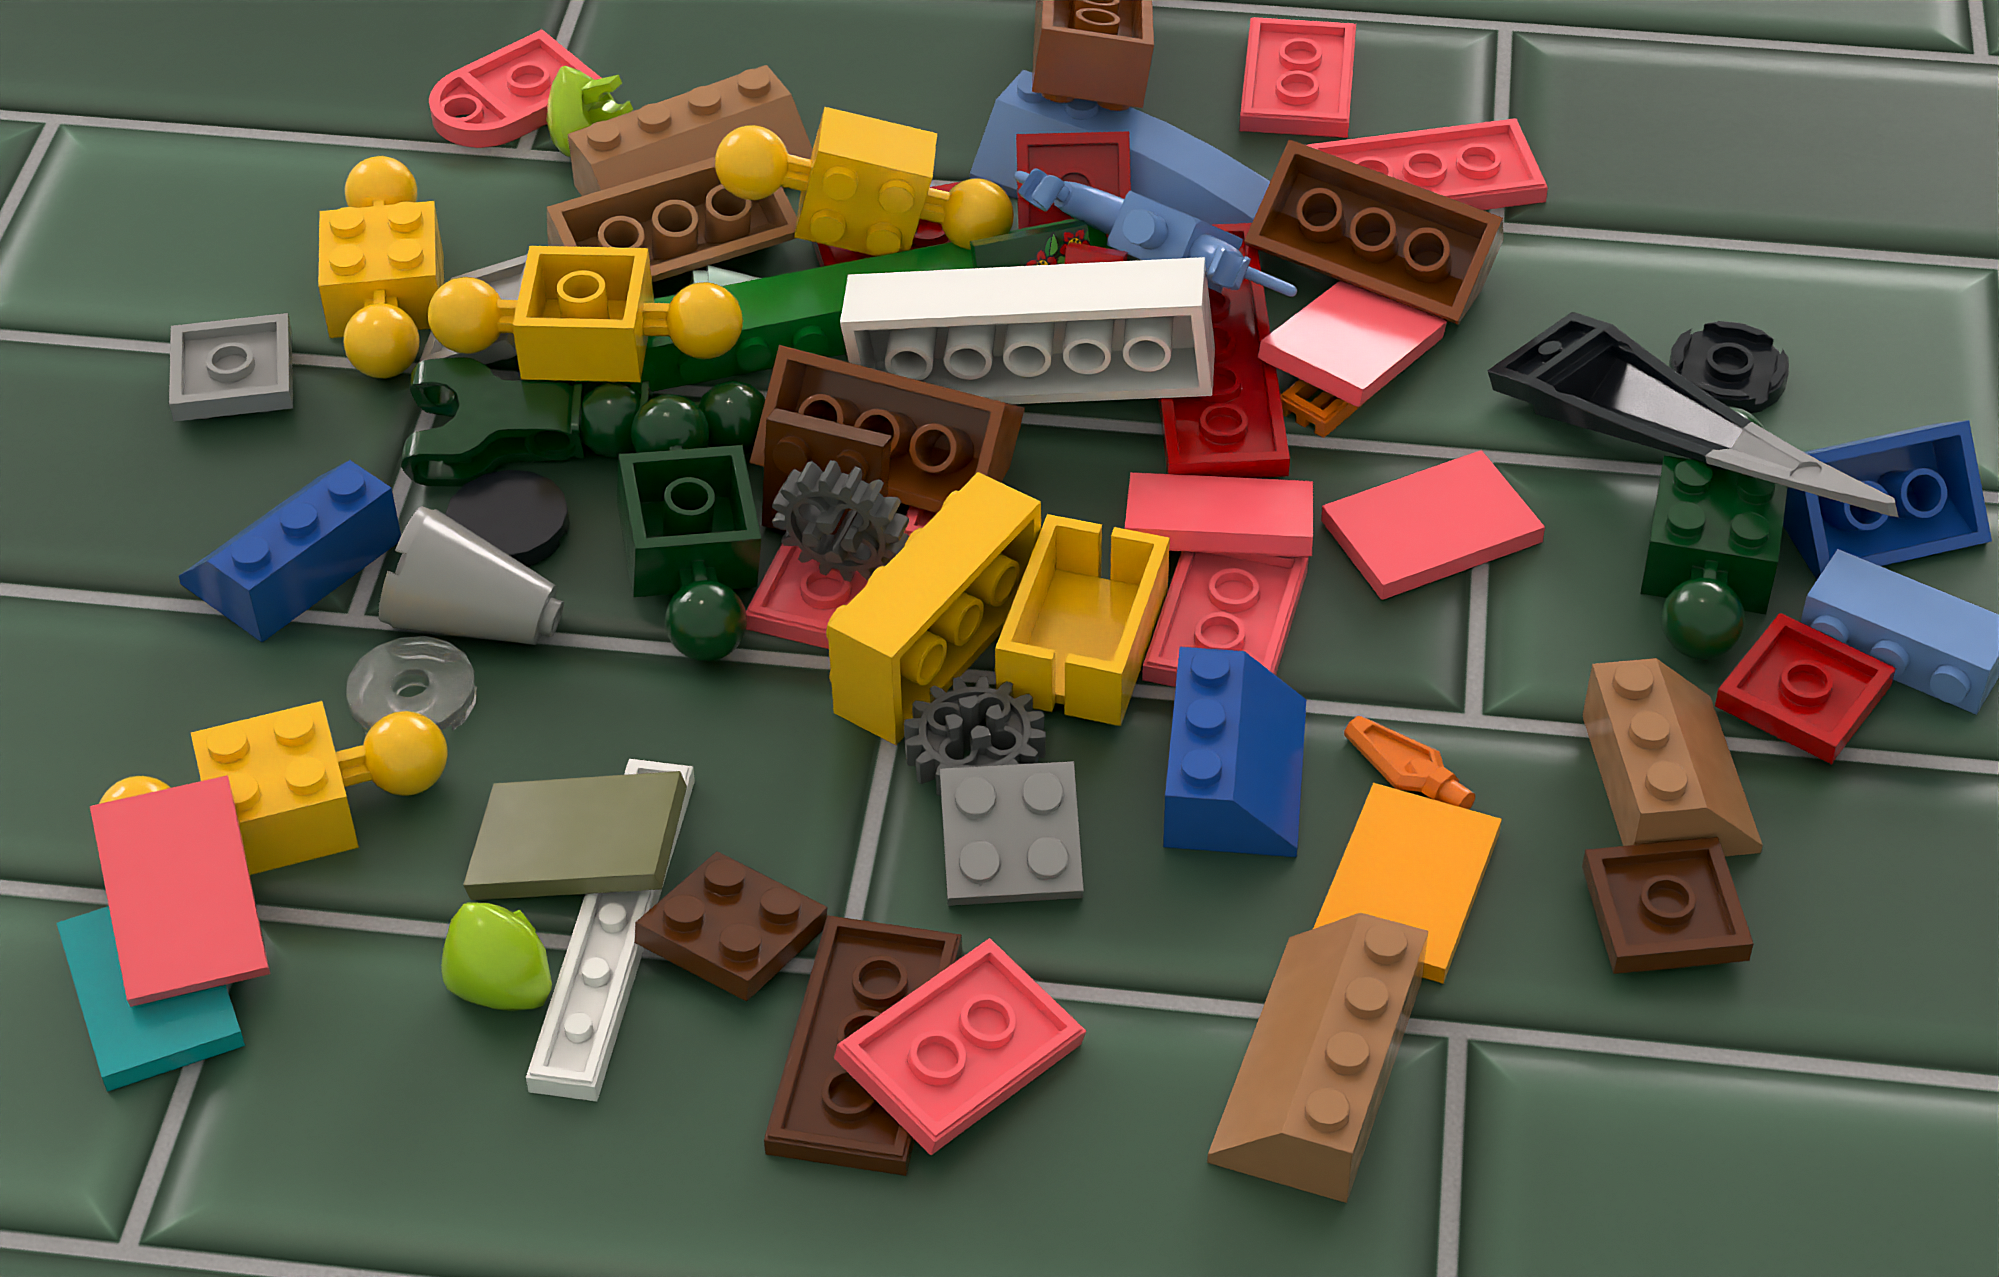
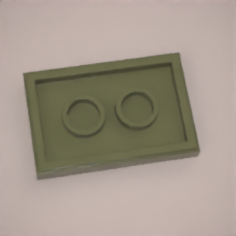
M681 772L494 783L463 884L471 900L661 890L687 789Z

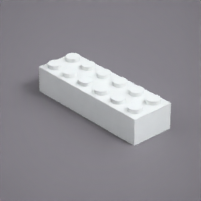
M1205 257L848 275L840 325L848 361L852 364L1008 404L1212 396L1215 343Z

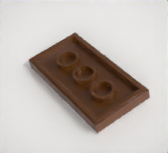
M827 915L764 1137L766 1155L903 1176L907 1175L915 1139L834 1059L837 1044L958 961L962 952V934Z

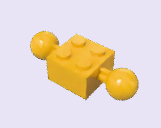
M824 107L810 159L789 155L783 141L774 132L756 125L742 126L728 133L719 144L715 155V169L721 184L728 192L738 198L746 200L763 199L775 193L781 186L801 191L795 238L872 256L910 250L920 219L940 223L945 235L952 243L971 250L970 241L1009 234L1014 219L1010 198L1000 186L992 181L980 178L968 179L955 185L949 192L930 188L933 178L937 133L829 107Z
M374 156L358 163L349 173L345 184V199L348 207L338 210L320 211L318 287L329 338L343 337L345 353L351 364L361 373L373 378H391L403 373L411 366L419 350L418 330L430 329L428 307L434 293L444 284L443 248L435 202H416L418 192L412 173L400 161L386 156Z
M529 246L518 300H501L495 289L486 282L472 277H460L444 283L434 293L428 307V322L433 335L444 347L457 353L472 354L483 351L490 347L501 333H513L521 380L641 382L648 336H669L674 345L686 355L697 359H712L725 354L736 344L743 327L742 310L738 301L727 289L714 283L699 282L691 284L680 290L670 303H654L648 248Z
M322 701L191 732L201 781L226 775L229 777L250 875L359 848L344 787L372 780L379 788L391 794L401 796L418 794L437 782L445 769L448 757L447 743L440 728L426 716L410 711L394 712L382 717L370 728L363 745L335 752ZM128 777L111 786L105 792L99 804L171 787L153 777Z

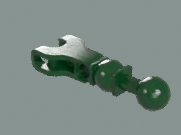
M458 357L423 360L414 367L411 373L410 392L416 404L426 413L454 418L442 427L413 432L404 444L401 467L412 481L420 485L463 487L464 484L484 474L492 473L498 466L509 462L559 461L572 456L585 458L586 446L597 455L612 458L619 457V454L633 453L635 449L631 438L632 423L638 410L653 398L650 381H642L641 394L630 385L615 382L598 385L585 394L583 383L571 385L553 380H502L495 376L486 365L473 358ZM732 380L715 385L702 396L700 402H694L703 411L709 425V447L742 445L744 454L753 451L765 403V397L751 384Z

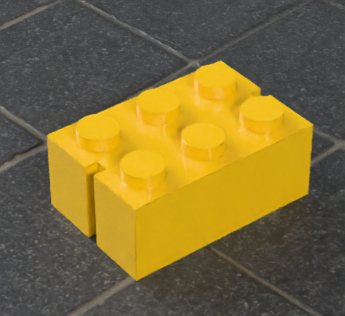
M1047 514L995 647L996 690L1000 685L1008 681L1013 683V698L1030 694L1033 697L1034 709L1052 712L1055 703L1064 705V715L1121 726L1168 592L1170 538L1114 527L1111 535V573L1109 580L1101 578L1102 524Z

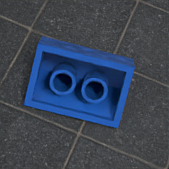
M1969 420L1931 424L1805 451L1806 454L1893 497L1899 517L1888 516L1791 487L1787 488L1783 527L1816 579L1819 578L1837 549L1878 566L1992 542Z
M349 460L314 479L178 576L180 584L257 640L264 642L399 542L401 532L392 488Z
M1191 647L1179 648L1165 791L1163 847L1297 857L1307 700L1245 651Z

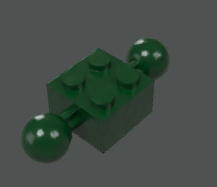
M660 395L647 401L634 417L631 438L637 453L619 454L617 507L633 598L675 594L667 607L665 616L666 631L670 641L679 652L691 659L714 661L732 653L745 635L747 626L746 610L740 597L732 589L757 587L761 533L742 445L707 448L709 425L699 406L690 399L680 395Z
M1729 407L1763 428L1759 420L1751 413L1740 408ZM1664 455L1640 594L1666 598L1661 613V624L1665 637L1673 648L1691 658L1711 659L1726 653L1737 643L1744 628V611L1760 614L1767 613L1778 565L1788 487L1697 460Z

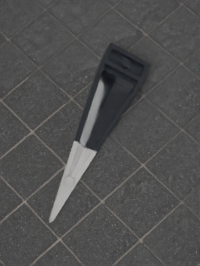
M1571 312L1487 370L1494 391L1533 404L1535 414L1888 516L1899 517L1893 497L1817 460L1751 422L1678 374L1613 324Z

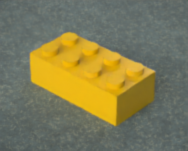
M977 472L960 491H953L946 498L941 510L923 528H917L911 533L904 548L886 566H880L872 573L867 585L848 605H842L836 609L826 629L830 657L829 679L832 684L834 714L894 745H897L904 738L905 719L913 718V702L917 700L930 703L929 688L934 685L947 692L953 685V679L961 677L1001 634L1041 531V501Z

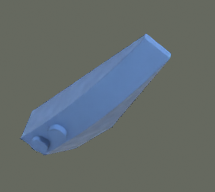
M1022 70L996 99L970 171V179L980 178L992 181L1000 186L1008 196L1018 199L1017 181L1014 178V174L1017 172L1016 134L1129 131L1131 191L1208 224L1252 223L1270 183L1266 178L1217 148L1167 122L1132 107L1124 111H1114L1099 106L1097 101L1076 98L1068 103L1050 101L1044 98L1042 93L1032 92V72Z

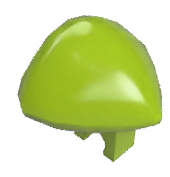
M562 66L552 82L547 104L546 121L551 140L563 155L571 157L568 141L569 133L589 127L596 122L621 116L633 110L630 101L617 104L610 92H613L622 84L619 75L594 80L580 70L568 66Z
M468 902L463 904L451 919L443 947L441 969L443 982L447 990L468 1002L499 1010H526L544 1005L552 987L546 949L535 933V928L521 910L512 913L506 908L489 903Z

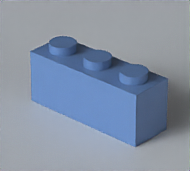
M1837 549L1807 594L1801 623L1895 667L1893 680L1977 715L1999 678V614Z

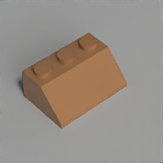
M1657 658L1592 664L1582 717L1623 846L1718 837L1724 856L1761 853L1763 845L1711 697Z

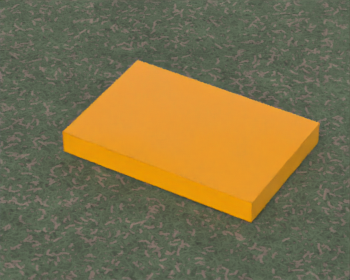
M1373 783L1313 929L1361 912L1428 930L1422 978L1444 984L1499 837L1502 819Z

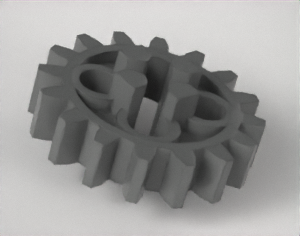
M832 460L828 463L825 471H822L813 461L807 462L802 473L793 469L772 504V508L778 511L772 521L773 526L787 530L781 540L784 546H798L802 550L798 560L802 563L808 562L811 559L819 562L821 574L826 576L832 568L838 569L843 579L851 582L856 571L868 581L878 567L886 566L904 548L909 537L904 533L909 524V518L896 513L901 503L898 497H884L880 493L884 482L878 479L868 484L862 480L861 468L855 466L850 474H845L841 472L838 463ZM845 509H852L846 513L836 534L831 535V533L835 530L838 522L840 521Z
M980 676L976 687H967L965 682L960 677L953 679V690L947 693L934 685L929 688L930 703L915 700L912 704L913 718L905 719L904 721L907 766H916L917 781L920 784L936 779V792L939 796H941L940 769L1038 763V758H1045L1046 732L1044 731L1043 712L1033 711V697L1030 694L1021 695L1014 699L1013 683L1008 681L1000 685L996 690L989 688L987 676ZM986 719V727L979 726L980 722ZM964 750L971 751L970 755L964 758Z

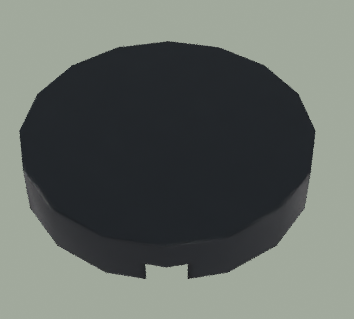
M1717 321L1704 324L1703 331L1691 334L1690 329L1682 333L1671 349L1669 360L1670 368L1724 405L1740 408L1751 414L1761 412L1779 400L1786 388L1789 375V360L1783 348L1780 354L1778 349L1772 346L1774 339L1764 331L1736 322Z
M503 470L484 474L464 484L450 499L445 513L446 516L527 567L551 556L560 546L559 539L564 535V532L567 535L570 525L564 493L551 479L531 471Z

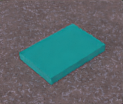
M109 906L56 923L107 1092L245 1046L226 985L130 1007L126 998Z

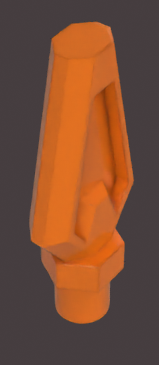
M1358 715L1349 722L1344 730V736L1395 789L1422 792L1426 798L1465 809L1472 807L1475 801V793L1460 784L1457 776L1444 767L1440 751L1363 716Z

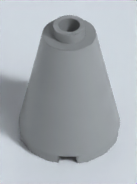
M423 506L416 510L395 551L402 553L396 572L387 571L379 602L380 622L389 624L397 629L532 645L538 643L542 634L549 637L554 635L564 609V601L556 599L557 586L439 510H431Z

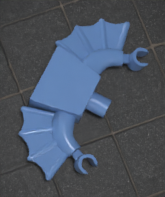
M1037 168L1033 169L1030 174L1024 171H1017L1014 174L1015 180L1022 183L1018 193L1026 201L1043 211H1048L1054 202V205L1062 212L1078 221L1083 220L1088 226L1109 235L1107 240L1108 246L1119 251L1128 252L1129 255L1140 260L1205 257L1208 288L1221 293L1223 287L1238 290L1245 278L1286 296H1295L1297 293V288L1294 285L1250 267L1251 258L1243 257L1239 251L1243 242L1242 238L1132 191H1129L1125 199L1087 185L1062 181L1060 178L1054 175H1047Z

